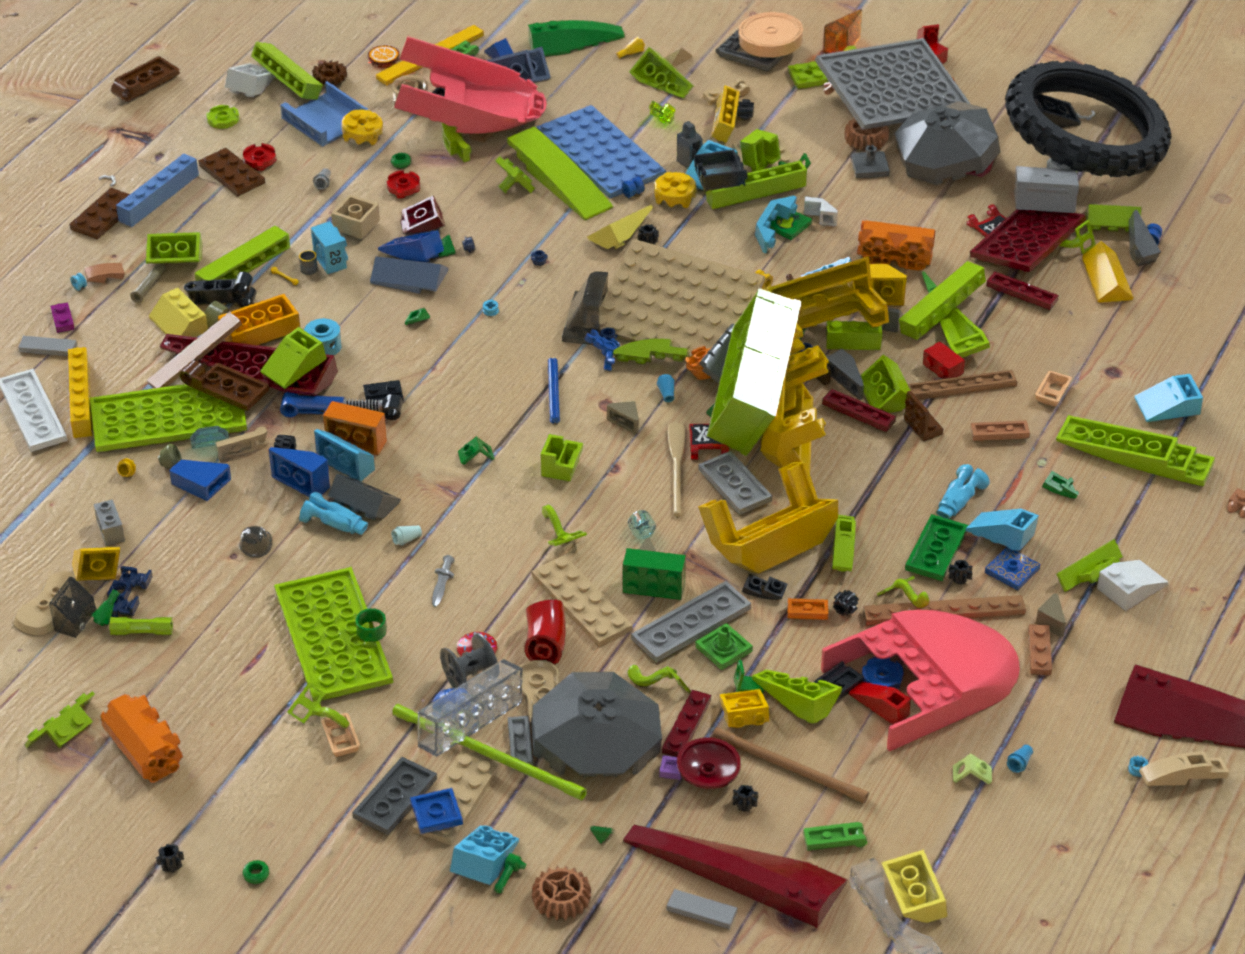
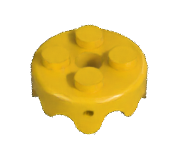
M352 110L342 119L341 130L343 139L347 142L350 138H353L357 144L368 141L371 145H375L379 135L383 134V121L381 117L375 112L368 110Z
M667 172L657 178L654 183L655 200L658 205L664 200L669 207L681 204L683 208H688L693 197L696 198V182L687 174Z

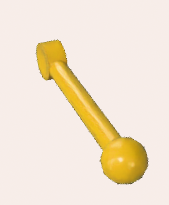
M277 267L271 268L272 274H278L291 281L293 285H298L299 281L297 279H292L278 271Z

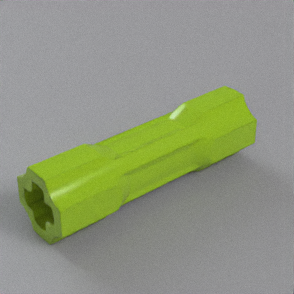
M110 617V635H127L130 633L172 635L173 619L172 617H156L153 619Z

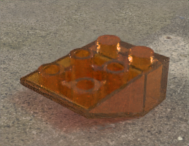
M862 9L824 25L823 53L841 52L847 46H854L861 37Z

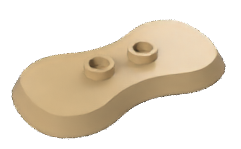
M61 571L53 574L44 584L42 592L35 599L19 608L13 620L15 627L30 635H44L51 632L59 624L65 610L87 595L89 584L86 581H76L74 573Z
M535 660L521 664L512 673L513 684L527 698L530 720L532 718L533 705L560 683L558 668L546 660Z

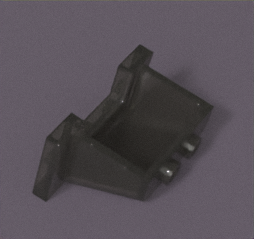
M592 272L580 290L574 292L562 334V342L594 345L593 343H588L585 337L587 333H591L592 329L596 330L599 335L601 333L600 306L608 292V272Z

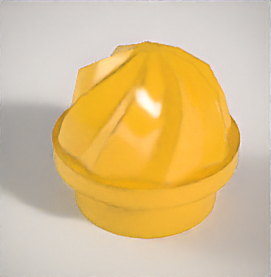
M124 458L118 463L117 471L123 477H131L136 472V464H134V460Z

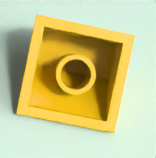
M870 264L872 288L887 303V306H904L907 276L888 264Z
M120 547L74 550L72 567L76 581L116 579Z

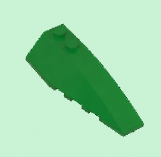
M562 20L528 24V38L531 49L542 47L545 57L569 54L573 49H578L579 51L583 50L584 46L592 45L594 47L602 41L608 43L625 38L622 26L603 22Z

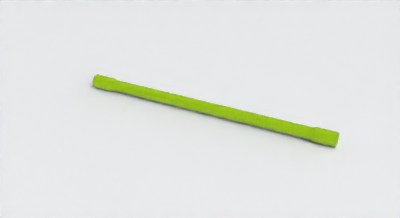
M396 704L392 710V714L402 720L412 722L555 787L578 800H583L586 796L587 789L563 780L419 715L407 707Z

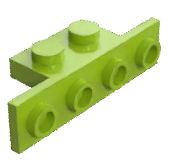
M1112 539L1056 575L1064 592L1082 582L1089 581L1090 584L1097 582L1100 571L1113 563L1120 562L1119 559L1123 556L1115 539Z
M93 691L88 695L83 693L75 700L76 704L72 707L70 705L64 707L59 712L60 716L56 719L54 717L49 718L43 724L44 727L41 730L35 729L27 736L28 740L24 746L28 748L48 734L58 748L62 747L92 724L93 721L84 712L82 707L92 700L95 693Z

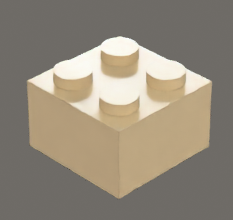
M349 194L331 213L332 225L337 227L341 233L363 239L380 221L379 204Z

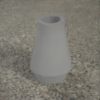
M322 169L313 178L314 186L317 189L323 190L328 188L331 175L329 169Z

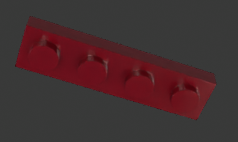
M995 271L986 281V287L1048 310L1053 308L1059 297L1058 294Z
M831 389L822 399V405L884 432H887L896 422V416L834 389Z
M691 690L662 746L663 754L677 757L680 749L692 740L711 702L710 694Z

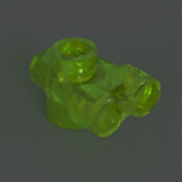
M655 101L650 103V115L658 117V120L664 124L666 122L670 124L673 122L676 109L672 105L666 103L662 107Z

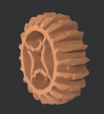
M853 118L846 124L844 136L846 143L855 149L866 150L868 145H870V150L871 145L880 149L885 146L889 139V128L886 125L862 130L856 119Z
M557 865L556 869L548 868L547 873L541 871L540 877H536L535 883L532 886V900L535 908L539 909L541 915L546 914L548 919L554 916L556 921L559 918H564L566 921L569 916L575 919L576 913L582 915L583 909L588 908L591 900V886L588 878L584 877L582 871L577 872L575 867L569 870L567 865L564 869H560Z

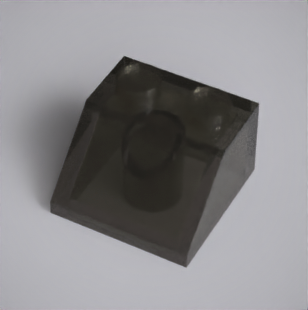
M73 577L67 579L49 603L55 632L74 638L85 629L86 624L92 618L91 615L97 610L94 597Z

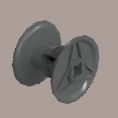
M479 632L475 633L472 637L473 651L470 653L467 651L463 652L462 656L457 658L453 651L448 648H441L440 661L443 671L453 688H459L467 692L468 683L466 677L471 674L475 676L480 670L492 680H496L500 676L496 655L489 642Z

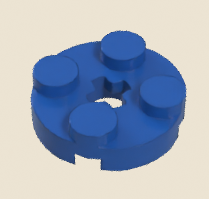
M873 657L862 668L863 682L893 687L898 690L903 681V668L897 661L896 663L890 661V658L879 659Z

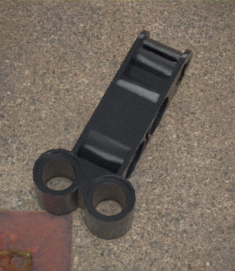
M247 272L238 273L236 279L190 281L184 285L188 298L195 305L211 304L216 300L221 304L238 303L243 308L254 304L257 294L256 289L251 286L253 277Z

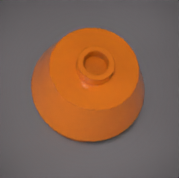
M705 346L691 351L692 355L685 358L686 368L699 380L711 378L702 371L704 368L700 365V361L711 349H706Z

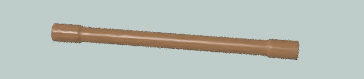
M719 727L714 730L712 738L721 739L738 749L841 792L856 801L865 804L869 797V792L864 789L849 785L737 737L735 734Z

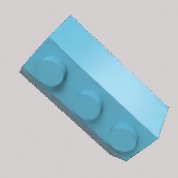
M319 429L314 431L316 454L326 458L329 466L359 481L365 479L375 470L374 456L369 452L330 432Z

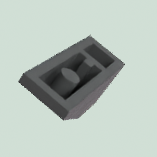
M1134 210L1129 219V248L1132 260L1139 267L1155 262L1161 251L1137 210Z
M843 349L827 356L829 360L827 365L831 368V377L859 400L863 399L864 384L854 358Z

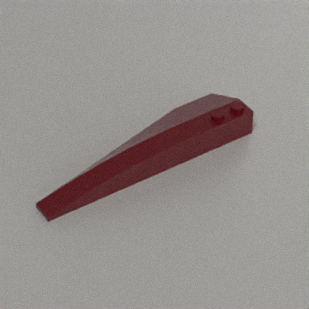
M166 334L160 344V348L179 354L195 341L197 337ZM222 341L198 361L211 367L216 363L222 364L267 383L269 387L279 391L313 396L331 385L338 373L335 356L326 354V360L284 389L261 373V369L276 348Z
M1137 664L1134 665L1114 719L1115 724L1152 736L1172 735L1173 739L1181 740L1182 737L1194 738L1195 742L1203 743V741L1209 740L1217 745L1245 748V700Z
M635 824L623 838V842L816 928L819 927L848 882V879L809 862Z

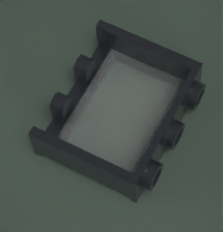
M734 149L694 155L695 172L705 192L741 186L742 184L745 186V180L748 179L747 170H744L743 162H740V157L736 155Z

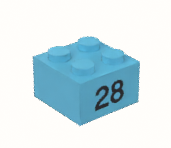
M330 221L311 227L313 251L317 255V261L326 273L330 274L346 269L348 255L345 247L347 242L339 234L338 228L334 227Z

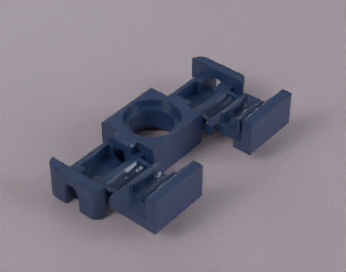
M121 566L119 580H114L107 592L108 598L113 589L116 591L124 590L123 593L119 594L114 603L111 617H119L118 611L119 614L134 616L140 602L139 596H135L133 600L128 601L132 587L141 586V589H147L153 578L152 570H148L144 574L138 573L137 568Z

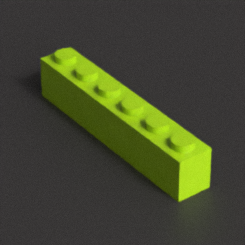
M255 42L251 54L253 59L301 98L318 100L323 86L320 82L271 43Z
M801 161L750 172L747 173L748 179L745 180V186L742 184L736 187L708 190L706 192V201L712 209L805 187L807 169Z
M275 225L195 272V280L236 279L240 272L249 273L290 248L289 234Z
M969 261L965 262L899 318L901 333L916 340L920 339L986 282L984 267Z

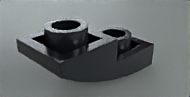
M749 574L741 592L763 599L782 600L788 584L773 577H769L768 581Z

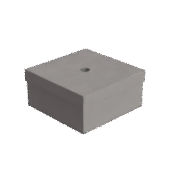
M1016 166L1014 190L1016 209L1075 213L1079 190L1076 170Z

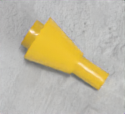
M636 37L625 49L616 53L617 57L621 58L627 54L643 52L645 47L644 41Z

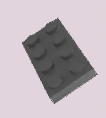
M401 757L352 812V817L389 835L412 809L410 797L425 794L437 780V773Z

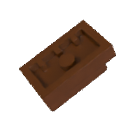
M911 390L907 391L904 413L905 422L913 428L915 434L919 435L923 441L943 435V428L913 392Z

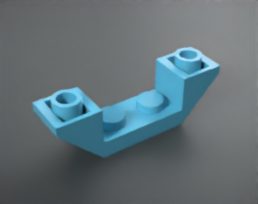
M796 196L771 200L757 221L755 236L763 253L767 254L768 250L773 248L776 243L774 238L775 231L769 229L771 221L775 220L777 215L788 220L791 214H795L798 207Z

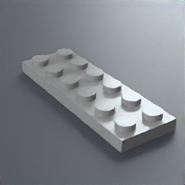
M725 581L633 632L631 640L657 663L719 628L721 625L751 609V602Z

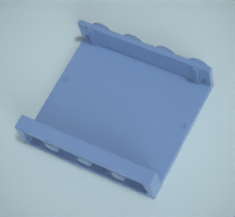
M327 81L325 82L326 93L319 96L318 100L313 99L297 108H293L286 102L280 105L282 119L322 147L343 136L341 124L343 117L352 110H368L365 106Z

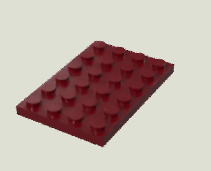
M1016 209L970 250V257L1023 270L1024 272H1031L1067 239L1077 227L1086 221V217L1084 214L1076 212Z

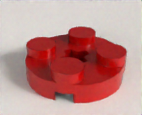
M261 143V146L252 144L243 150V161L250 167L256 168L257 171H264L266 167L271 166L277 161L275 148L265 143Z
M404 170L393 172L386 181L387 190L399 199L420 191V177L412 171H409V173H404Z

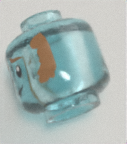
M646 510L636 511L628 519V526L633 535L638 539L651 537L656 529L655 521Z

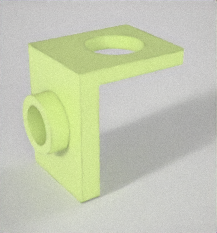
M969 754L953 765V781L955 783L970 773L987 784L992 783V767L973 754ZM965 764L963 772L958 774L960 767Z

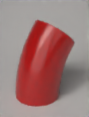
M551 599L533 603L526 608L528 631L524 652L530 661L546 660L556 665L562 657L566 639L563 602Z

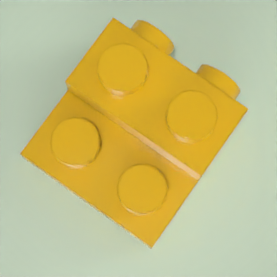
M760 689L720 694V703L723 707L724 718L728 727L741 728L744 725H762L765 722H770L769 706Z

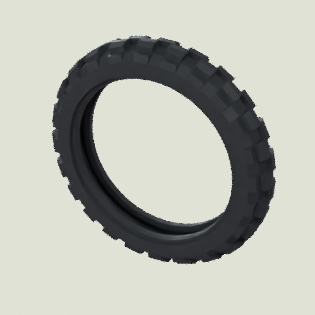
M1073 61L1039 63L1017 74L1012 79L1006 92L1005 107L1007 115L1016 132H1019L1022 136L1021 138L1027 144L1033 145L1035 150L1043 156L1047 155L1052 158V161L1060 165H1067L1079 172L1085 171L1091 175H1109L1110 177L1137 175L1157 166L1165 158L1171 144L1172 136L1169 122L1159 104L1153 98H1149L1147 92L1142 88L1136 87L1128 79L1121 78L1106 69L1102 70L1089 64H1077V62ZM1048 92H1068L1096 99L1126 116L1138 128L1143 140L1130 145H1107L1083 139L1065 131L1050 121L1038 109L1034 97Z

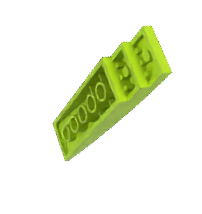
M535 126L507 138V144L517 151V158L526 164L527 171L584 220H588L613 208L610 201L583 171Z
M1070 415L1067 416L1056 437V441L1111 462L1203 487L1215 463V457L1196 453V447L1178 444L1177 437Z

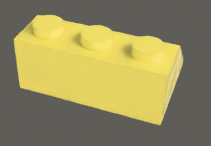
M179 288L163 294L149 315V318L165 334L197 337L208 330L206 314Z
M924 850L881 862L904 917L924 923L947 917L945 897Z

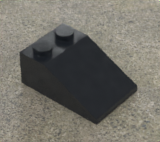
M1044 94L1034 97L1038 109L1060 128L1081 124L1070 102Z

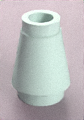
M419 525L397 526L391 532L392 540L396 545L402 546L421 537V527Z

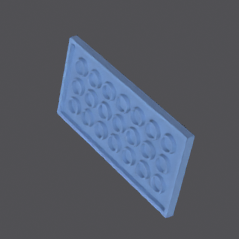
M592 105L536 127L561 149L596 187L610 199L623 194L621 185L625 181H631L638 176L645 185L666 173L662 166Z

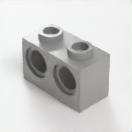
M113 499L94 504L96 521L105 545L110 546L125 542L122 523Z

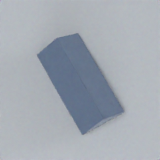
M542 47L486 60L510 68L520 73V77L527 81L529 79L533 83L551 78Z
M375 256L370 284L420 294L422 289L436 292L449 270L448 267L441 264Z

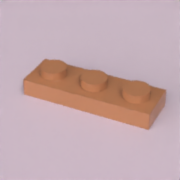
M1027 420L971 423L970 426L973 441L1028 439L1030 437Z
M1029 624L1030 673L1032 675H1051L1049 625Z

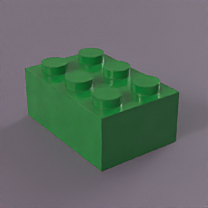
M626 548L622 564V592L682 600L685 587L686 555Z

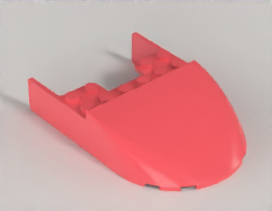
M409 36L406 38L400 60L430 69V82L434 87L444 88L445 94L443 97L402 84L394 104L395 108L429 118L432 121L445 123L448 126H455L456 133L484 134L512 129L536 120L544 114L547 105L544 94L538 92V86L528 79L526 81L521 78L520 73L510 68Z
M908 610L893 613L890 620L823 648L821 671L826 673L841 661L847 664L870 653L879 659H887L898 655L919 679L908 685L907 693L922 712L889 727L887 749L889 751L895 750L1000 702L1011 693V689L1017 683L1020 670L1019 659L1015 649L999 632L975 620L937 610Z

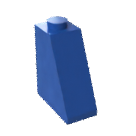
M181 459L169 470L172 485L205 501L211 499L231 480L230 465Z

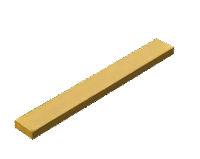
M472 25L435 45L452 50L463 41L471 43L483 37L484 31ZM401 61L376 74V79L387 86L397 78L409 75L422 68V66Z

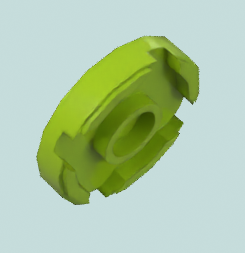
M229 105L215 106L206 114L207 123L219 129L232 127L240 120L239 111L235 107L230 108Z

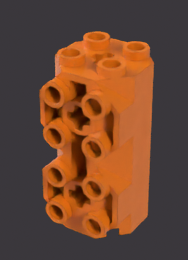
M862 220L861 231H859L858 235L860 245L857 248V255H861L863 258L869 256L870 264L889 265L893 260L897 261L901 268L923 270L927 265H931L936 231L929 228Z
M124 694L108 703L107 707L109 709L106 713L103 711L100 715L102 727L143 779H148L150 782L155 783L179 769V762L183 758L182 752L178 747L181 744L180 739L176 733L172 734L166 720L157 721L160 718L159 713L155 707L151 708L145 695L140 697L133 696L134 698H131L130 695Z

